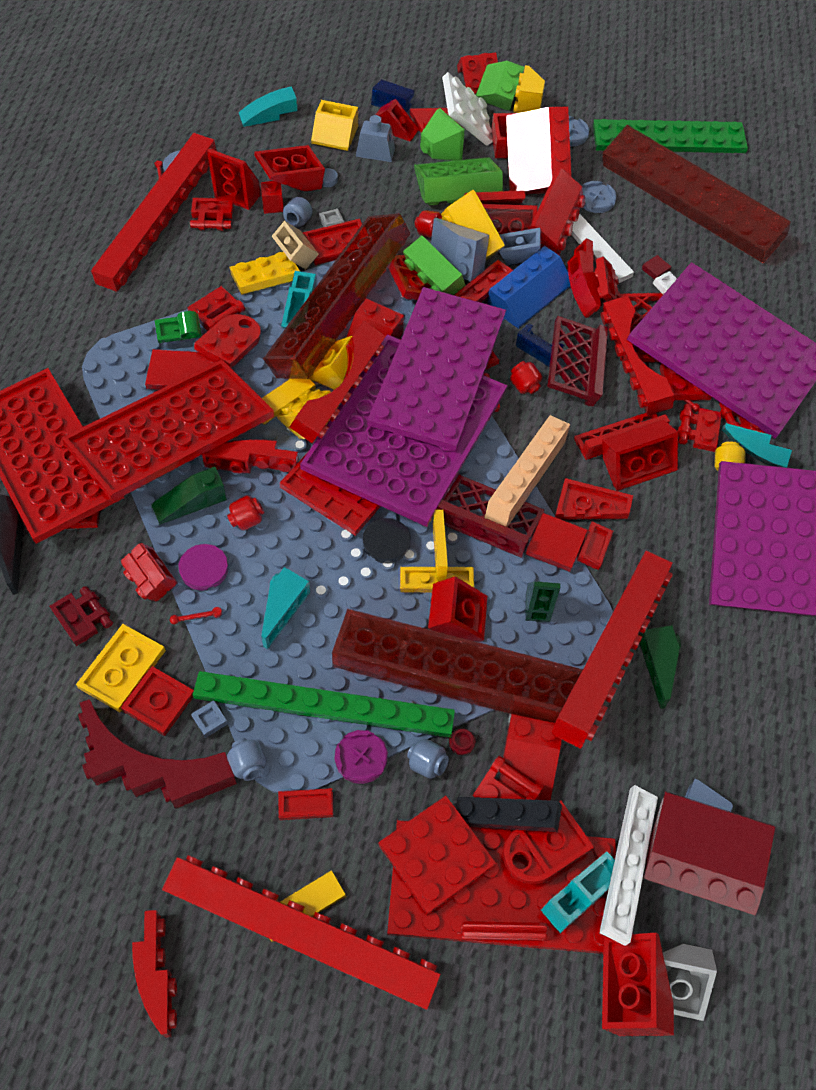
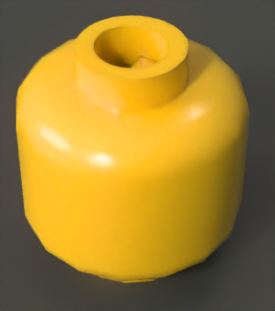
M737 442L722 443L715 450V469L719 471V463L721 461L745 463V449Z

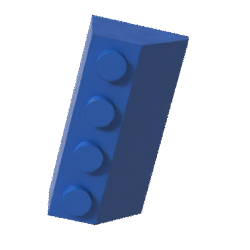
M546 246L542 247L489 289L487 305L505 309L504 319L519 329L571 286L568 271L561 257Z

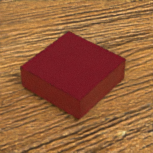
M658 255L642 266V270L654 280L671 271L672 268Z

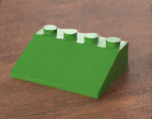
M490 157L414 165L421 197L428 205H437L441 201L454 203L463 197L465 193H469L472 190L475 192L503 191L502 170Z

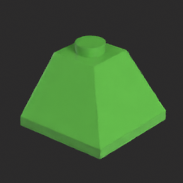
M439 108L421 133V150L432 159L462 160L465 129Z

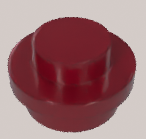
M466 729L455 730L451 738H449V746L454 753L467 755L475 747V737Z

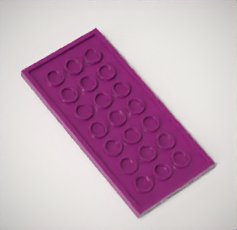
M423 287L367 419V425L456 451L505 318L506 310Z

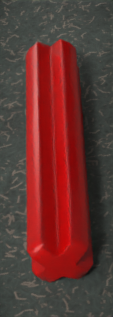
M464 921L461 925V934L464 939L545 940L547 938V925L541 922Z

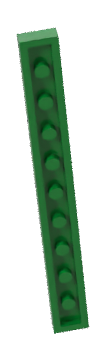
M202 671L198 673L193 692L194 699L214 700L218 703L451 738L455 713L454 709Z

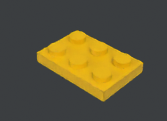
M278 252L269 257H259L254 261L246 263L240 262L230 267L231 275L241 295L293 281L294 272L300 271L297 265L290 261L284 252Z
M122 624L77 682L76 686L102 703L121 712L122 709L120 707L149 669L156 665L166 650L159 643Z

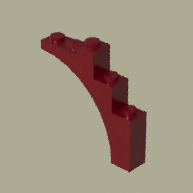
M90 699L80 703L82 713H79L78 716L83 729H88L89 736L85 738L90 750L84 753L86 763L82 764L86 778H92L96 785L122 776L126 790H132L135 797L161 787L166 803L171 801L176 809L237 784L225 752L206 758L190 760L161 759L141 753L125 745L108 731L100 720Z

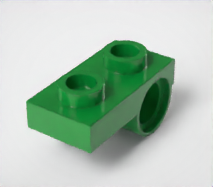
M194 311L181 312L177 317L154 320L158 343L202 337L199 316Z

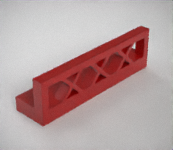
M643 413L576 435L574 440L585 460L603 454V439L660 420H665L669 424L670 420L666 414L658 417L656 413L650 415Z

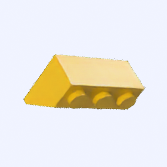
M474 190L458 199L441 213L442 220L489 235L486 260L505 246Z

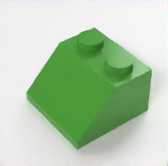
M509 61L488 64L476 96L483 98L488 104L510 111L516 94V88L519 84L520 73H523L525 67Z

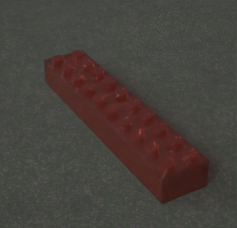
M629 125L624 127L603 152L604 167L761 263H764L788 235L791 221Z
M400 213L367 217L263 358L276 378L309 379L313 375L314 370L324 359L331 346L335 344L338 336L346 328L350 319L355 315L357 309L365 301L369 292L376 285V282L386 271L388 265L396 257V254L411 233Z
M351 609L346 611L332 651V667L505 713L556 723L583 670Z

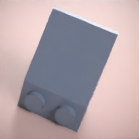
M434 218L431 244L463 275V279L471 282L484 271L489 235Z

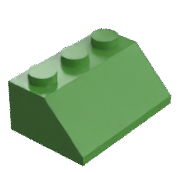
M423 236L419 237L403 251L406 266L411 271L415 270L418 273L419 279L424 284L428 283L431 289L455 295L465 287L463 275Z

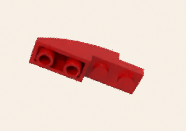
M588 238L574 250V256L567 262L571 289L578 307L585 318L597 312L601 306L597 290L599 280L595 272H593V241Z
M272 440L227 442L202 454L205 467H216L217 470H228L234 473L250 474L252 466L260 469L269 468L290 472L299 462L298 452L278 449L277 441Z
M157 910L145 911L144 941L132 942L133 965L139 994L144 1007L160 1034L167 1038L172 1037V1029L177 1027L176 1009H172V997L177 996V980L172 978V974L168 970H160V967H165L166 961L165 949L161 948V937L166 934L165 918H161Z

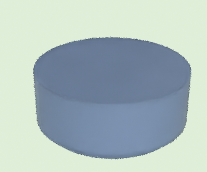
M325 168L322 186H335L338 182L337 172L334 169Z

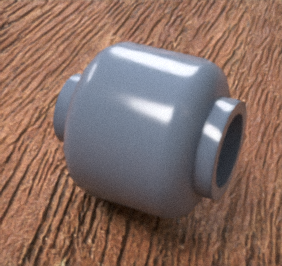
M302 197L293 198L284 207L283 217L286 222L294 227H302L311 218L313 213L312 207Z
M246 738L239 739L232 744V748L227 753L228 763L237 778L250 781L263 774L267 760L257 741L247 740Z
M422 739L417 744H413L407 754L410 769L429 779L435 778L437 775L441 776L446 770L449 761L445 748L428 739Z

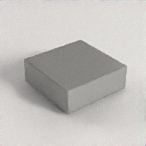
M338 209L319 213L323 227L344 223Z

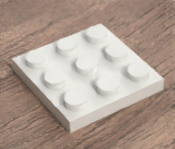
M447 72L442 78L449 116L485 145L491 144L493 142L492 129L489 124L490 118L487 114L485 100L481 97L478 98L471 88H466L461 83L458 77H453Z

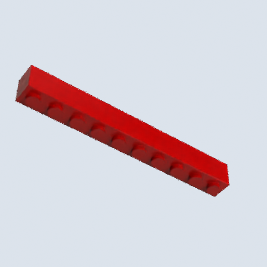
M196 133L192 134L92 268L91 273L95 284L118 292L121 286L126 284L127 278L136 270L138 263L147 255L151 245L157 241L159 234L167 227L172 216L178 212L180 205L188 198L193 187H196L201 176L206 173L209 167L207 151L208 149L217 151L214 139Z
M645 551L563 706L551 732L552 735L582 749L586 739L592 741L598 729L594 722L595 720L602 721L608 708L603 704L605 701L611 702L617 688L613 687V684L619 685L625 673V670L621 669L622 665L628 667L634 655L630 649H637L642 639V636L638 633L644 634L650 622L646 617L652 618L658 606L654 601L660 602L664 594L665 588L661 586L667 587L673 575L669 572L673 564L672 562Z
M187 855L186 859L176 858L162 888L163 891L421 1008L428 1009L441 973L436 971L437 965L421 959L420 964L409 959L410 953L394 947L393 952L382 947L383 941L370 935L367 936L366 940L356 936V929L341 923L340 928L329 924L330 917L316 911L314 916L303 912L305 906L289 900L287 905L277 901L279 895L267 889H263L262 893H259L252 889L253 883L239 877L236 882L226 878L228 872L212 866L211 871L201 867L203 861Z

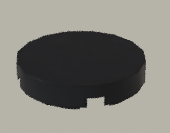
M381 518L373 521L363 533V547L366 554L374 558L375 561L393 563L402 559L410 549V533L402 522L393 518Z

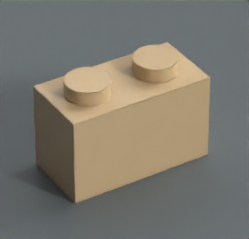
M285 220L272 235L289 260L304 269H307L319 255L304 234Z

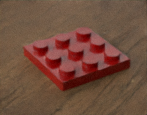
M444 796L378 842L379 847L426 915L481 877L496 864L447 796Z

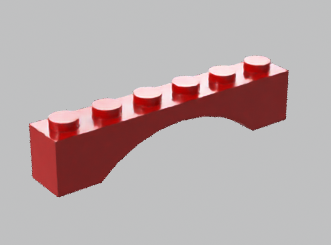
M629 296L604 302L603 312H601L602 322L604 325L607 324L609 338L611 341L614 340L616 344V354L623 360L622 365L625 374L629 373L632 390L637 391L640 408H644L647 415L673 408L674 393L667 378L647 367L636 354L632 343L627 340L635 325V309Z
M363 321L346 345L347 369L343 382L331 393L317 399L308 400L289 428L311 443L314 442L317 436L322 439L329 429L326 423L328 420L332 422L341 411L337 407L340 403L346 404L352 395L348 391L351 387L356 389L363 379L360 376L361 372L367 373L374 362L370 359L373 355L378 357L384 348L381 343L386 336Z

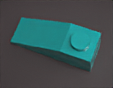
M285 567L279 574L276 573L270 581L261 634L263 647L266 649L271 646L310 594L309 581Z

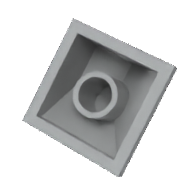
M681 944L663 952L674 1003V1015L704 1021L717 973L713 951L711 949Z

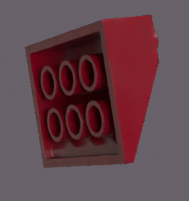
M665 791L649 842L643 879L756 916L765 886L775 826Z

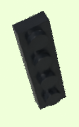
M458 797L456 809L468 826L475 828L558 832L562 804L559 801Z

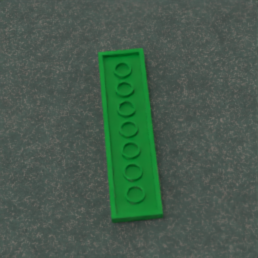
M594 119L593 121L595 148L597 151L746 153L748 149L742 122Z

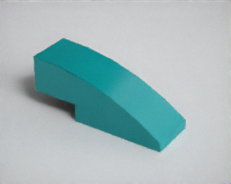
M292 86L268 93L243 108L239 112L243 127L280 120L279 114L297 111V98Z
M300 271L294 272L281 328L296 331L304 330L317 286L316 274Z
M727 423L723 425L722 431L732 442L739 443L747 454L768 465L787 468L792 450L769 444L772 435Z
M605 852L576 876L541 909L542 913L560 933L609 890L615 860L608 852Z

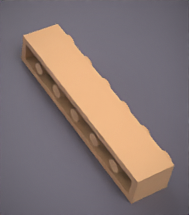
M551 415L547 418L488 501L485 518L508 527L565 444L570 428L569 423Z

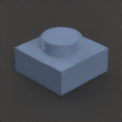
M214 700L191 714L205 738L228 725L226 718Z

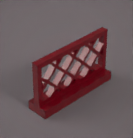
M557 316L554 324L547 387L585 399L584 405L593 407L603 394L608 327L599 325L595 329ZM561 325L566 326L570 333L565 334ZM580 332L589 334V340L585 341ZM574 336L580 344L575 346L569 337ZM564 341L569 349L564 351L559 342ZM583 347L588 356L583 357L578 349ZM572 352L578 361L573 363L567 354ZM562 358L567 366L562 368L557 359ZM581 364L586 373L582 375L576 366ZM570 369L577 378L571 380L565 371ZM560 375L565 383L556 382L555 376ZM580 381L585 391L578 389L574 383Z
M458 475L445 498L437 506V510H443L444 525L522 558L545 510L524 502L517 512L520 521L510 523L508 527L485 518L488 501L482 502L479 496L486 494L492 497L496 489ZM462 484L469 487L471 491L461 493L458 487ZM474 497L477 503L467 505L464 498ZM459 500L462 506L458 507L449 502ZM481 509L483 515L479 516L470 511ZM530 512L535 514L536 517L526 520L523 513ZM524 527L527 534H522L514 529Z

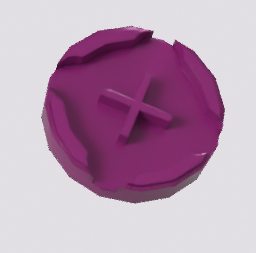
M200 544L189 548L181 556L178 564L179 574L183 582L190 588L201 591L220 585L226 578L229 570L227 557L223 551L210 544Z
M356 730L346 734L335 748L334 759L337 770L344 779L352 783L366 784L382 775L387 766L388 752L383 740L379 739L374 733L366 730Z

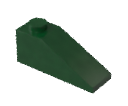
M216 467L193 474L151 505L159 525L226 501L227 498L222 480Z
M528 583L525 594V621H551L561 583Z
M672 625L646 629L644 634H641V650L660 709L665 708L671 699L681 647L680 637L678 634H675Z

